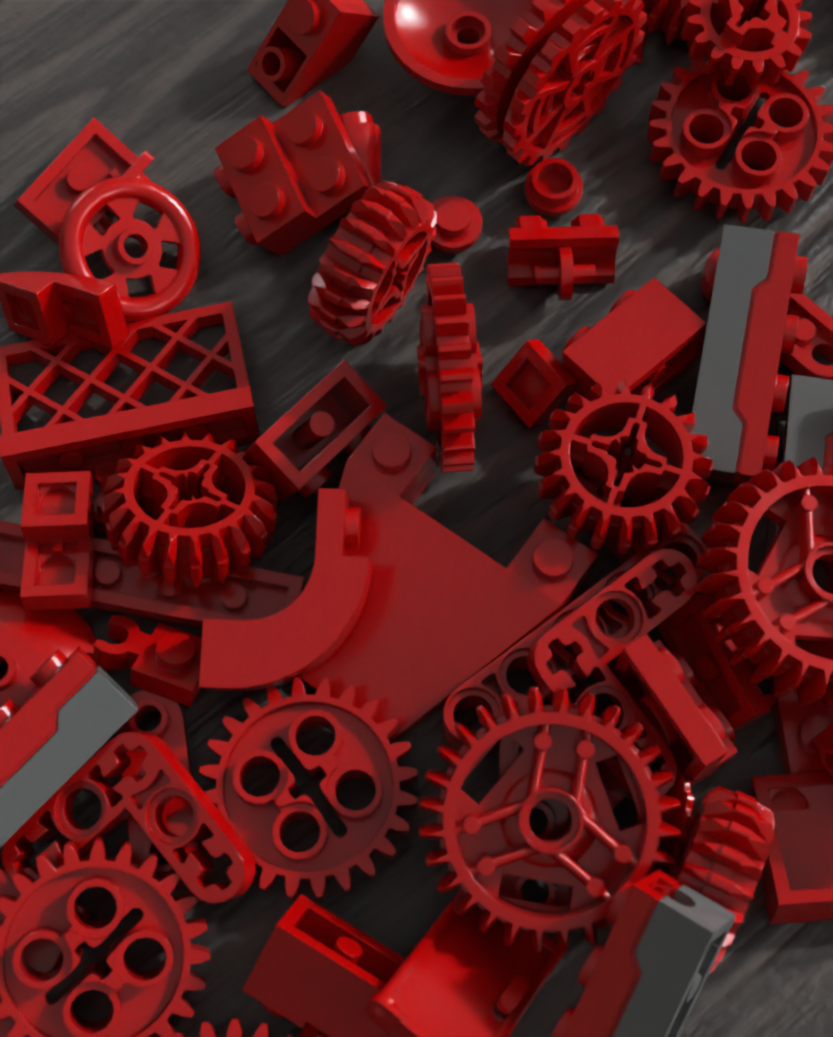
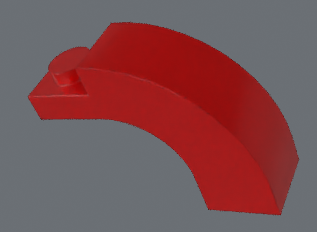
M318 488L314 566L304 590L289 606L276 614L255 620L203 619L199 676L200 688L211 691H256L267 689V687L273 685L276 687L293 681L294 678L302 677L317 668L346 640L356 625L366 603L373 570L370 557L347 556L348 547L359 548L361 509L350 508V499L346 489Z

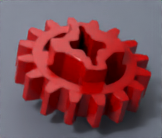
M688 0L682 17L686 22L681 37L684 40L693 41L688 54L691 59L705 57L708 60L704 70L705 74L709 76L720 69L726 72V85L731 86L737 76H744L749 88H756L761 75H764L768 81L775 84L779 81L783 70L792 72L795 69L811 39L812 33L808 32L807 28L812 20V13L798 11L803 0Z

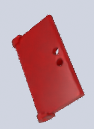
M461 889L382 990L375 992L366 1002L365 1012L369 1019L388 1035L393 1030H396L403 1037H510L565 955V952H562L559 944L546 934L541 951L534 952L530 944L528 930L520 929L512 946L505 945L503 942L504 922L496 920L494 925L485 934L477 930V921L482 910L480 907L475 905L462 916L455 912V903L463 892ZM493 1010L498 1011L502 1015L503 1019L499 1018Z

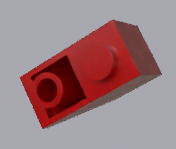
M288 0L246 70L281 106H290L348 65L380 16L364 0Z

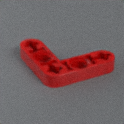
M660 549L642 558L541 634L532 643L527 656L528 668L533 679L552 703V698L558 686L570 689L577 685L566 671L560 670L552 673L548 670L546 662L553 656L548 645L552 642L558 649L567 645L573 649L575 656L568 662L572 671L579 680L587 678L592 672L597 679V683L579 690L571 701L569 700V707L576 709L578 702L586 692L594 695H604L621 708V713L615 726L616 729L621 731L632 722H639L644 730L634 743V746L639 749L649 744L659 745L662 753L655 759L656 765L652 767L651 771L666 769L672 771L674 775V780L658 788L659 796L665 795L674 785L677 775L676 760L664 740L607 664L621 654L624 647L647 634L685 605L695 594L698 584L697 570L693 562L684 553L674 549ZM653 565L660 572L671 568L677 576L671 583V588L675 595L665 590L642 604L635 593L643 590L656 579L657 574L653 569ZM627 582L630 583L632 592L625 588ZM605 601H614L621 604L629 615L630 624L628 630L621 638H611L604 635L596 624L597 609ZM645 608L652 612V615L649 618L647 617ZM616 755L597 762L596 764L613 787L622 796L633 800L618 756Z
M126 732L112 738L4 843L2 850L3 866L10 878L19 869L36 879L40 876L37 866L31 867L28 862L34 853L30 842L47 841L58 832L62 833L68 839L56 840L44 851L52 858L56 865L64 863L63 853L66 842L73 841L81 858H84L91 852L96 837H102L104 840L127 817L132 815L189 890L202 901L219 903L238 898L246 893L252 885L256 872L255 859L249 847L166 743L158 736L146 732ZM128 750L146 751L148 756L141 763L143 770L146 772L145 776L128 775L115 786L104 779L118 777L130 766L131 759L127 754ZM84 789L92 790L98 795L102 808L99 820L89 829L82 827L76 822L72 810L74 799ZM176 795L184 797L190 803L194 816L192 826L181 836L170 833L166 829L162 817L165 804ZM209 830L213 833V837L201 843L214 858L225 856L231 858L233 864L226 871L228 878L232 881L230 884L226 881L211 883L208 875L212 873L215 867L203 850L190 852L189 855L185 851V848L201 841Z

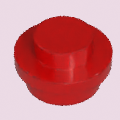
M560 158L545 159L532 168L526 177L524 185L525 198L535 211L543 215H565L574 210L582 198V179L575 167L566 160Z
M446 196L432 203L434 211L437 212L436 236L431 244L436 249L447 254H458L466 251L477 242L482 232V215L473 202L459 196Z

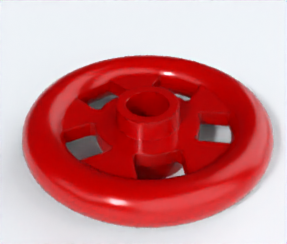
M114 177L99 181L85 189L75 198L61 224L59 255L64 273L95 278L87 265L85 257L96 251H101L104 263L112 272L110 276L102 280L116 283L125 321H140L153 316L167 314L187 297L195 284L201 263V244L196 225L180 200L170 191L154 182L137 177ZM138 203L152 208L161 215L155 229L145 221L133 218V213ZM106 207L117 218V221L108 227L103 236H101L89 222L99 210ZM126 238H134L140 243L142 247L140 258H133L126 253L124 249ZM161 242L177 245L175 269L159 266L162 256ZM148 276L152 294L143 297H129L126 279L136 280Z

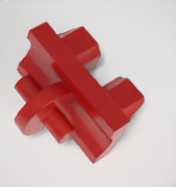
M579 214L575 219L571 220L570 227H548L547 221L540 215L519 216L516 219L515 228H509L506 273L508 286L556 285L558 300L571 301L573 284L614 283L616 252L620 238L618 225L605 226L600 214Z

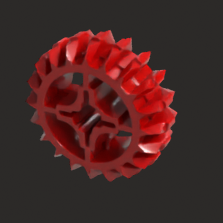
M383 180L375 185V187L372 186L366 190L362 199L353 202L351 211L346 218H341L339 228L334 236L329 238V245L325 253L319 258L320 265L318 271L312 277L313 288L308 294L309 317L314 319V323L325 329V333L339 341L345 340L354 346L358 344L364 345L371 341L373 337L381 334L385 324L392 322L396 311L400 306H404L405 299L410 290L415 288V281L418 275L424 270L423 265L426 257L432 251L431 242L436 236L437 212L434 211L432 203L422 198V194L406 185L403 187L400 184Z
M625 378L617 384L615 394L609 395L599 381L595 386H592L589 400L574 392L568 398L567 411L556 408L549 418L548 425L551 430H543L539 435L537 447L542 454L535 457L533 470L537 475L544 478L538 482V496L540 499H554L548 512L552 521L561 520L568 516L571 517L567 529V534L570 537L576 538L580 536L584 529L592 532L591 547L594 551L601 549L606 538L615 539V547L620 556L628 553L632 538H636L646 552L655 548L658 541L657 533L671 542L678 537L681 531L680 522L689 525L696 520L699 513L696 503L705 502L709 494V483L703 479L710 476L713 470V459L702 455L709 444L707 434L691 433L696 424L695 412L680 416L674 414L678 404L675 395L666 398L662 403L653 400L654 389L651 383L642 389L640 395L630 394V387ZM606 429H623L617 435L609 437L593 434ZM645 436L662 449L670 465L666 464V457L658 455L648 447ZM626 448H630L631 454L627 463L630 465L629 473L624 472L620 485L615 486L614 481L618 471L615 469L616 461H622ZM572 467L581 469L580 476L595 482L600 489L601 500L594 497L581 485ZM654 494L663 496L661 499L648 505L620 507L630 497L642 496L652 499Z
M184 431L180 440L169 442L159 435L154 448L136 445L132 459H118L115 474L107 476V484L104 488V503L101 505L103 524H106L107 540L111 543L112 550L119 551V556L122 558L125 567L139 565V570L142 572L145 580L161 573L169 588L179 578H189L196 589L203 577L213 576L223 584L228 575L229 568L246 573L248 565L251 563V558H263L264 550L267 548V541L273 539V533L276 530V513L278 512V495L275 493V485H272V480L269 478V474L264 466L254 465L246 451L239 453L234 439L220 445L216 444L211 432L202 440H190ZM145 512L154 515V519L148 516Z
M720 786L708 792L703 798L700 807L697 808L694 814V820L689 829L688 841L683 844L679 857L674 858L675 864L669 867L667 873L678 880L681 886L685 884L737 915L709 974L715 971L717 964L722 961L726 949L729 945H732L734 935L740 923L743 922L745 912L753 899L758 881L763 875L762 870L770 854L769 846L774 838L773 830L775 828L774 814L770 809L758 804L755 798L738 790L732 792Z

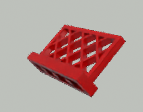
M232 301L153 316L140 321H128L126 325L129 336L113 348L70 333L53 345L38 340H31L0 346V421L2 435H0V457L15 489H24L26 473L91 471L93 475L96 468L117 466L118 459L121 458L132 459L136 445L154 448L159 435L169 442L179 441L184 431L190 440H202L211 432L216 444L220 445L232 439L235 440L236 445L255 442L260 437ZM225 325L226 334L211 351L190 340L201 328ZM157 338L165 342L166 345L151 363L130 352L140 340ZM96 349L107 355L90 375L70 365L77 355L83 351ZM180 351L201 361L200 365L186 381L165 371V368ZM229 352L231 355L232 362L225 359V356ZM37 361L46 366L29 387L11 378L10 366ZM120 363L141 373L124 394L103 383ZM215 369L235 379L237 384L235 389L210 394L199 389ZM60 375L80 385L63 406L43 396ZM154 381L176 392L169 402L150 406L138 402ZM94 393L115 404L105 415L83 418L77 414ZM14 395L19 397L15 402ZM33 405L53 416L44 427L18 432L17 423Z

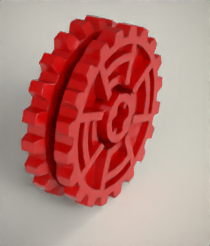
M534 0L531 3L530 12L524 18H518L511 26L510 37L505 43L498 45L493 54L496 58L493 66L485 71L480 83L484 85V89L476 96L474 106L479 109L474 116L475 123L480 126L479 130L492 141L496 140L499 143H503L510 156L520 164L523 162L527 166L533 165L537 159L540 161L549 159L555 149L559 152L565 149L571 138L576 133L581 135L588 128L589 120L595 114L602 112L607 105L606 100L609 95L617 91L624 81L621 77L624 71L632 66L637 56L633 52L644 38L645 33L641 30L647 21V14L642 11L645 7L644 3L641 0Z

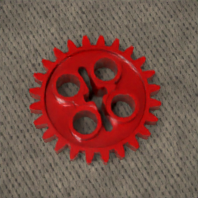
M702 58L692 59L689 71L677 66L674 69L671 83H661L657 100H653L648 119L650 122L646 141L653 143L649 159L650 162H662L658 177L660 181L678 179L674 192L676 198L682 197L689 192L696 195L693 210L699 211L708 202L716 204L715 215L716 219L719 220L723 218L728 208H734L741 223H746L751 209H757L760 216L765 221H769L776 204L789 214L793 211L798 198L808 202L816 185L822 186L833 162V124H830L833 116V105H819L825 91L823 86L810 89L804 87L809 75L807 70L801 71L794 76L783 70L779 81L775 84H772L764 75H761L756 88H749L745 77L737 76L734 83L730 86L725 84L726 72L718 69L708 76L704 73L707 63ZM760 98L766 99L767 101L757 113L753 127L747 128L728 166L724 170L717 169L716 167L727 154L731 140L737 139L741 133L749 112L756 101ZM697 140H703L708 142L709 144H704L698 142ZM748 166L757 167V168H759L761 171H757V170L751 169V168H749Z
M458 262L427 264V306H421V320H419L420 345L417 346V375L420 396L424 395L427 432H435L441 473L473 471L475 463L474 432L477 429L478 419L482 418L481 391L483 389V358L480 353L479 341L476 339L473 303H466L463 276H461V266H459Z
M300 677L294 678L291 697L282 698L274 685L267 687L269 704L262 708L250 698L245 697L242 701L248 718L242 723L234 718L224 716L222 721L232 737L229 742L209 739L207 745L220 758V762L218 765L201 766L199 773L202 778L216 784L215 789L205 791V794L249 847L255 859V868L259 867L262 869L259 888L267 893L274 886L278 878L285 879L287 897L290 900H295L302 882H311L317 899L324 900L326 881L335 878L346 894L350 893L351 878L349 872L356 868L373 880L376 877V872L370 857L376 852L385 858L394 860L396 850L387 839L389 833L408 836L411 826L397 815V811L417 808L418 798L414 795L400 790L401 786L418 780V771L415 768L398 766V762L405 759L411 753L410 742L390 744L389 739L398 729L396 718L387 719L376 724L374 720L379 710V701L377 699L370 700L358 709L354 706L356 699L355 686L349 685L339 699L331 697L328 678H322L315 695H306ZM317 726L329 729L335 735V741L326 753L311 756L298 748L300 737L307 729ZM280 739L285 743L295 757L296 762L311 781L323 777L319 783L323 799L347 828L345 836L338 837L334 834L313 801L306 794L296 799L293 798L297 795L299 789L291 771L272 749L271 744L274 740ZM258 766L275 768L280 773V780L272 793L266 796L255 797L244 790L246 776L252 769ZM351 779H362L373 786L376 794L368 807L361 810H349L344 808L337 800L340 787ZM298 819L311 820L320 828V836L317 843L305 852H294L288 850L283 845L285 829L291 822Z
M96 837L90 857L81 858L73 841H68L64 846V863L56 865L52 858L43 851L36 857L37 868L40 874L38 878L35 879L19 869L12 875L11 878L20 896L17 898L9 894L0 893V912L6 916L5 920H0V1019L11 1015L15 1021L7 1037H24L27 1034L30 1037H149L154 1032L161 1037H173L176 1034V1030L169 1018L170 1015L174 1013L182 1017L192 1018L195 1013L194 1006L183 995L184 990H205L206 979L198 972L191 970L190 965L210 960V950L205 946L190 943V939L205 932L208 929L206 919L202 918L185 919L184 914L197 903V896L192 892L184 893L177 897L173 895L172 891L180 879L175 870L166 873L161 878L153 874L158 860L157 853L153 851L137 865L130 862L132 854L131 842L125 841L115 858L106 857L102 837ZM95 886L110 891L116 899L117 905L116 910L110 917L97 922L83 917L77 909L76 899L82 891ZM133 908L141 909L143 912L142 918L110 945L106 959L107 967L103 968L97 962L90 964L56 1002H49L46 999V993L78 966L83 953L81 943L85 941L93 948L100 945ZM140 938L155 939L161 943L165 950V958L161 964L147 971L137 970L132 967L125 958L127 947ZM36 939L52 940L62 950L64 961L53 971H36L25 960V946ZM84 991H101L111 1000L113 1010L103 1020L96 1022L85 1021L75 1012L73 1007L74 999Z

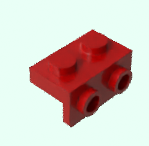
M94 117L19 197L14 207L59 245V234L63 218L71 203L80 193L99 181L114 177H137L152 181L143 172L155 158L146 150L138 158ZM106 207L99 210L89 222L101 236L114 223L106 215L109 211Z

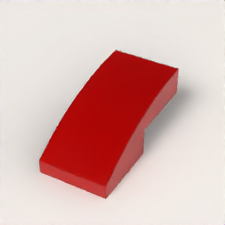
M9 272L0 274V302L10 331L49 345H53L70 333L111 348L129 336L116 283L88 276L58 272Z
M91 471L26 473L20 524L25 539L20 599L25 611L91 608L94 557V498Z

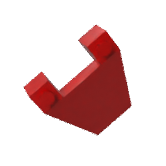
M384 412L347 459L338 489H346L350 499V508L361 509L359 548L348 547L347 556L370 557L373 570L368 597L356 625L343 644L327 660L300 677L304 684L316 691L322 678H328L331 697L339 699L349 685L355 686L356 699L354 706L358 709L370 700L377 699L379 701V710L374 722L379 724L391 718H396L398 721V729L389 739L390 744H392L443 708L447 698L455 689L573 602L590 579L598 553L543 518L508 567L505 568L413 506L435 477L437 447Z

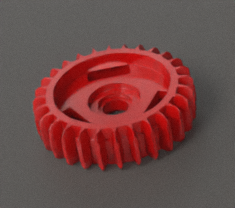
M815 457L805 460L798 467L788 460L778 465L773 471L766 468L758 472L748 482L737 487L729 495L727 502H724L711 517L714 524L704 532L700 539L710 549L702 553L695 563L697 567L712 574L698 583L695 591L714 596L715 603L705 609L701 617L720 618L724 627L713 637V642L733 641L738 649L730 659V665L735 666L749 659L756 666L751 677V683L757 684L769 676L775 677V697H783L797 689L800 705H809L821 698L826 707H833V660L806 652L795 644V640L833 642V593L822 590L816 584L812 573L816 560H825L833 564V462L821 470L819 462ZM764 515L778 524L780 528L757 572L754 573L748 569L749 546L753 531L761 516Z
M534 686L528 689L527 707L519 709L509 693L501 694V707L504 714L496 718L481 704L477 706L476 711L482 727L475 732L462 723L457 722L454 728L460 740L464 743L458 751L453 747L439 744L436 751L450 765L446 772L426 770L424 778L441 789L439 796L419 798L420 809L437 814V821L419 827V837L440 840L441 846L426 854L425 863L428 867L441 866L447 863L449 871L445 872L438 880L437 888L440 892L444 893L460 886L463 892L454 906L455 912L458 915L462 916L475 905L482 909L477 921V930L485 934L494 925L496 920L504 922L503 942L505 945L512 946L520 929L528 930L530 944L534 952L541 951L545 940V933H554L562 952L567 953L570 951L571 931L580 929L589 944L596 946L598 944V936L595 923L604 919L613 929L614 924L607 921V913L615 896L626 882L629 881L635 884L652 874L650 870L654 863L662 866H674L675 859L660 848L659 844L660 839L680 838L681 830L662 821V813L677 810L681 805L680 800L674 797L659 796L658 788L674 780V775L672 771L666 769L650 770L648 764L653 762L662 753L659 745L649 744L639 749L634 746V743L644 730L639 722H632L619 731L615 728V725L618 722L621 708L612 704L598 718L593 715L595 695L588 692L584 693L576 709L570 708L566 687L558 686L552 698V705H543L541 694L538 688ZM509 735L524 749L477 803L461 789L462 784L498 740ZM616 755L618 756L638 812V823L621 829L617 825L596 766L597 762ZM548 798L562 801L570 812V825L567 831L562 836L551 840L535 835L529 824L532 808L541 800ZM502 874L572 886L569 904L551 906L504 897L499 894Z

